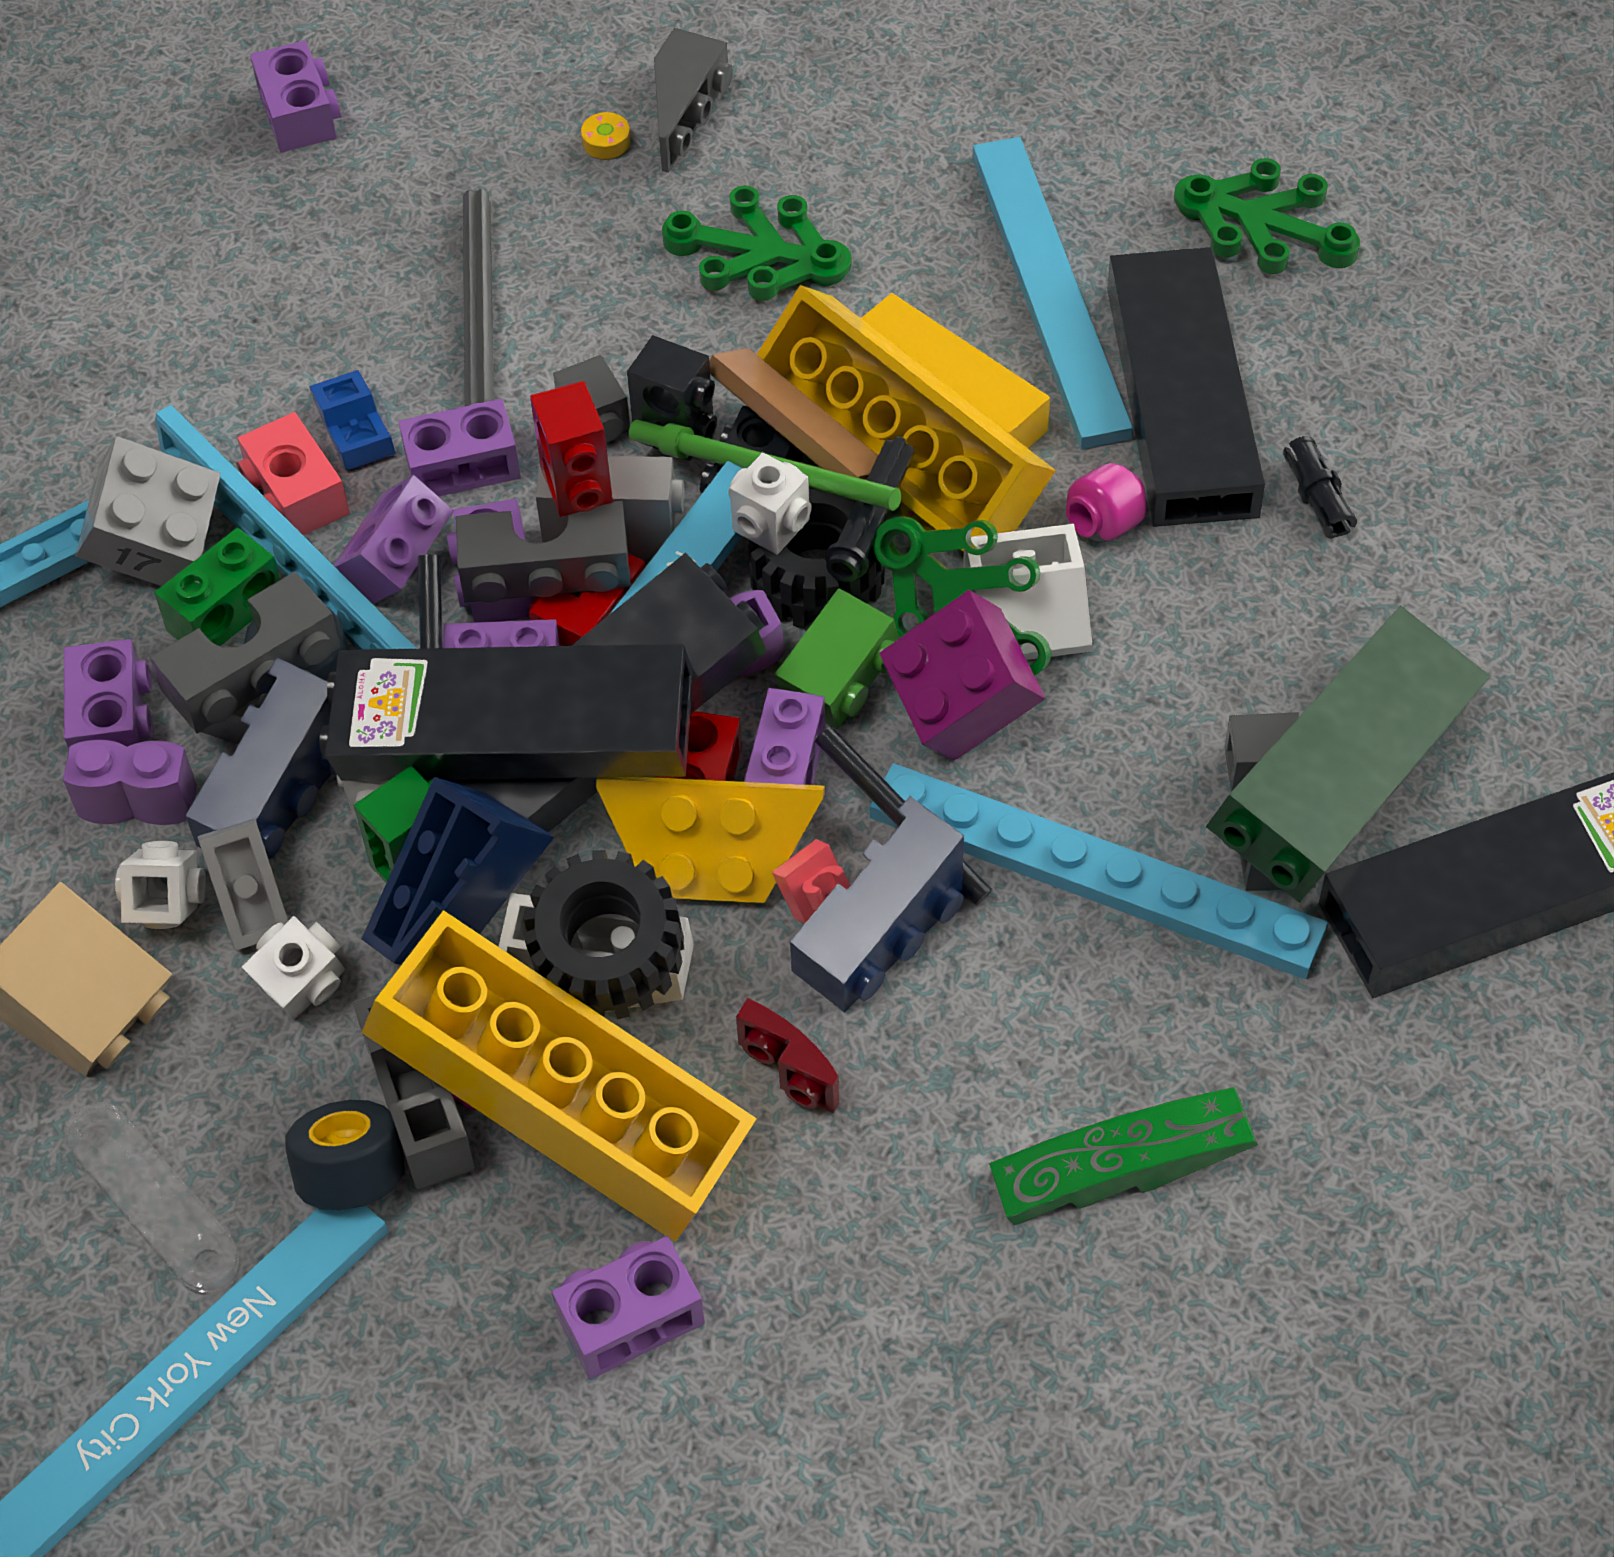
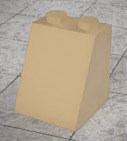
M60 881L0 944V1021L76 1071L87 1076L98 1063L107 1070L118 1059L131 1042L124 1034L137 1019H140L147 1025L165 1006L170 997L163 990L166 988L172 973Z

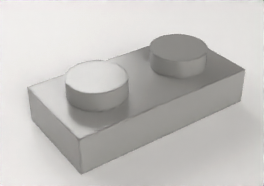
M255 818L198 836L235 951L257 944L264 933L275 924L283 923L285 925L288 922Z

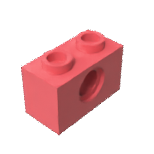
M296 412L237 437L243 457L242 460L236 462L238 471L255 488H258L261 494L302 535L350 514L342 480Z

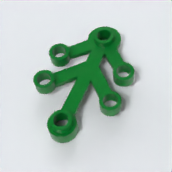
M1261 158L1253 162L1249 173L1221 180H1215L1201 174L1190 175L1181 179L1175 186L1174 201L1179 211L1190 219L1201 220L1211 239L1210 247H1212L1213 253L1217 256L1229 258L1237 255L1241 249L1242 242L1241 229L1234 224L1225 223L1221 215L1222 213L1238 219L1258 255V267L1266 273L1278 274L1283 272L1287 268L1290 253L1288 245L1281 240L1273 239L1269 230L1317 246V254L1320 261L1329 267L1346 268L1357 260L1360 238L1351 225L1337 222L1325 228L1281 213L1300 207L1316 208L1321 206L1326 199L1328 183L1320 175L1306 174L1298 180L1297 188L1250 200L1234 197L1254 190L1270 192L1278 187L1281 166L1273 159Z
M747 185L738 186L731 191L729 196L730 211L734 217L742 219L753 235L701 225L700 221L688 211L673 212L662 226L663 245L673 255L688 256L697 252L701 246L742 254L730 260L720 256H709L703 259L699 264L700 283L708 290H721L730 281L748 274V292L756 300L765 301L772 299L777 295L778 291L808 279L823 286L837 284L844 279L852 265L849 249L838 241L824 240L808 219L806 200L797 195H788L781 198L777 204L779 224L784 228L792 229L801 245L784 242L761 211L759 192L754 187ZM776 262L791 264L778 271L769 267V265ZM760 282H768L767 284H757Z
M898 516L886 520L879 526L873 543L877 560L882 566L892 571L896 613L893 618L898 637H902L909 632L903 626L902 620L905 613L914 614L918 618L919 624L929 618L927 612L917 604L916 574L932 586L934 612L936 613L967 590L974 592L973 590L1009 587L1016 592L1026 591L1038 583L1040 578L1039 565L1030 557L1020 556L1002 565L947 569L930 554L965 549L972 555H982L991 551L997 543L998 534L994 525L986 520L973 521L964 528L925 531L916 520L910 517ZM975 527L983 529L987 534V543L983 548L975 546L971 541V532ZM898 534L906 535L911 542V548L907 554H902L895 548L894 542ZM1016 564H1023L1029 569L1030 579L1028 583L1020 584L1014 579L1013 569ZM1007 620L1020 648L1024 643H1030L1036 647L1038 658L1036 662H1028L1034 676L1039 674L1050 662L1051 649L1049 643L1041 634L1034 631L1021 632Z

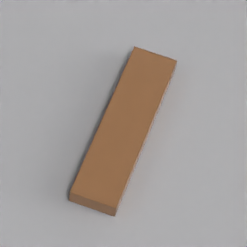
M749 348L712 355L710 359L711 376L822 469L867 480L878 455Z

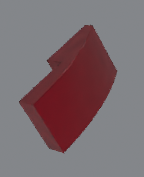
M747 997L736 1015L738 1045L742 1046L743 1050L758 1062L773 1064L775 1061L778 1063L780 1089L784 1090L785 1094L793 1102L809 1109L819 1106L834 1113L839 1105V1076L829 1060L805 1034L789 1021Z

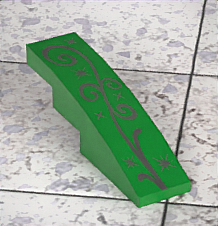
M1235 1087L1173 1100L1113 1117L1048 1139L993 1161L989 1165L1006 1217L1013 1225H1017L1070 1202L1078 1209H1081L1134 1186H1137L1143 1193L1151 1191L1253 1148L1258 1143Z

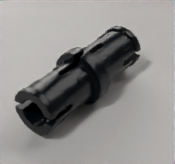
M1302 436L1292 440L1289 445L1295 455H1293L1290 448L1285 447L1283 456L1299 483L1298 493L1303 503H1309L1313 508L1326 537L1332 539L1347 535L1351 530L1345 520L1350 527L1355 528L1357 519L1340 490L1342 482L1336 471L1331 470L1330 472L1312 437Z

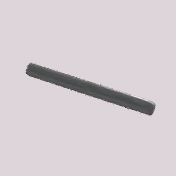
M482 188L477 191L469 189L463 195L465 406L494 400L491 203L489 201V193Z

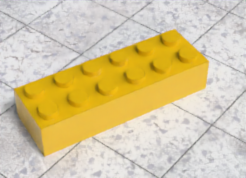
M800 285L756 354L875 454L879 455L886 440H893L896 436L905 438L906 443L913 446L915 454L899 487L901 501L936 530L964 528L973 521L986 520L994 525L997 533L1016 531L1056 471L831 295ZM934 499H936L938 502H940L942 505H944L946 508H948V509H949L950 511H952L953 513L951 514L950 512H948L944 507H942V506H941L939 503H937ZM975 527L971 532V537L987 535L979 527Z
M444 910L374 1000L361 1032L665 1236H668L674 1242L678 1240L693 1219L757 1119Z

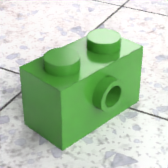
M838 588L775 673L779 689L825 696V723L837 730L848 715L853 717L861 710L868 696V688L880 672H887L879 652L899 639L894 618Z

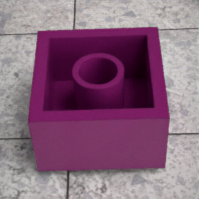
M967 590L879 652L922 745L953 760L960 758L1046 699L1001 608L970 590Z

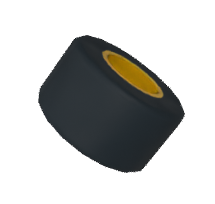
M349 1099L328 1103L310 1110L296 1120L285 1135V1150L295 1192L305 1204L321 1210L341 1211L363 1207L375 1202L394 1190L405 1174L403 1151L392 1115L387 1107L370 1100Z

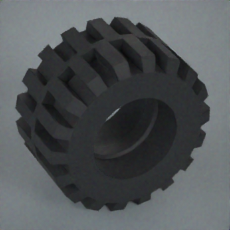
M809 488V502L812 506L810 519L778 555L747 539L752 591L763 590L779 620L783 622L787 617L793 618V626L805 628L807 622L815 621L838 588L869 605V601L876 602L881 595V585L885 583V567L877 560L873 545L867 556L869 560L867 572L853 582H843L831 576L827 571L825 558L808 559L798 556V554L808 550H827L830 545L837 543L856 503V500Z
M593 850L592 860L581 862L579 854L567 858L569 868L562 872L556 866L551 868L545 874L548 886L544 888L536 885L530 894L534 908H525L523 922L527 932L523 934L535 972L603 1017H605V1011L615 1010L617 1020L630 1017L628 1007L637 1003L642 1011L654 1005L652 993L655 990L665 995L671 988L672 982L669 973L679 974L683 963L680 950H685L684 935L676 900L672 898L669 884L663 876L656 879L654 867L644 860L634 867L632 855L618 851L615 860L608 859L605 850ZM600 915H622L639 925L637 934L632 942L620 952L610 956H586L570 947L577 930L588 920Z

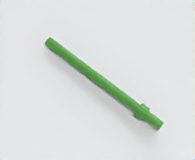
M634 420L629 428L631 440L659 447L662 454L679 459L693 456L722 465L729 461L741 468L748 469L762 453L695 435L691 428L674 423L660 426L641 420ZM767 454L782 463L787 462L796 466L804 475L808 476L809 488L889 510L897 509L901 502V491L898 488Z

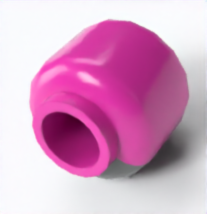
M1115 463L1101 465L1076 479L1069 487L1065 510L1069 524H1074L1075 531L1079 535L1099 543L1111 541L1136 527L1144 518L1147 507L1145 488L1140 478L1126 467Z

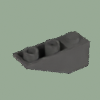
M675 27L654 57L662 171L668 173L678 157H684L688 153L695 130L699 124L705 125L712 112L714 100L719 92L725 93L728 90L733 75V67L731 64H728L727 42Z

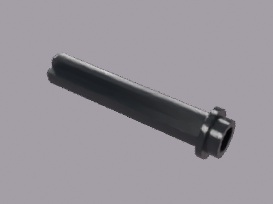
M900 436L894 437L893 440H886L867 480L899 489L915 454L913 446L907 444L905 438ZM856 501L837 543L830 545L825 553L826 568L831 576L843 582H853L867 572L869 567L868 553L876 538L877 529L883 523L889 509Z

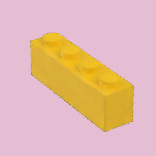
M889 294L861 318L1025 447L1029 448L1048 431L1050 397L895 294Z

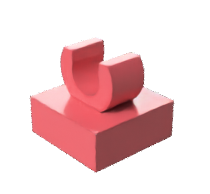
M817 839L772 872L793 917L802 923L808 921L838 883L846 890L851 886L843 868L838 865L829 844Z

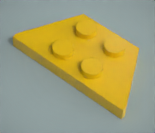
M652 777L597 778L596 788L626 852L632 855L634 867L642 860L652 865L655 870L656 879L663 876L669 884L672 898L765 903L776 883L772 872L789 860L824 797L825 786Z

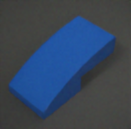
M359 370L309 386L318 412L345 470L396 454L391 435L376 410L372 393Z

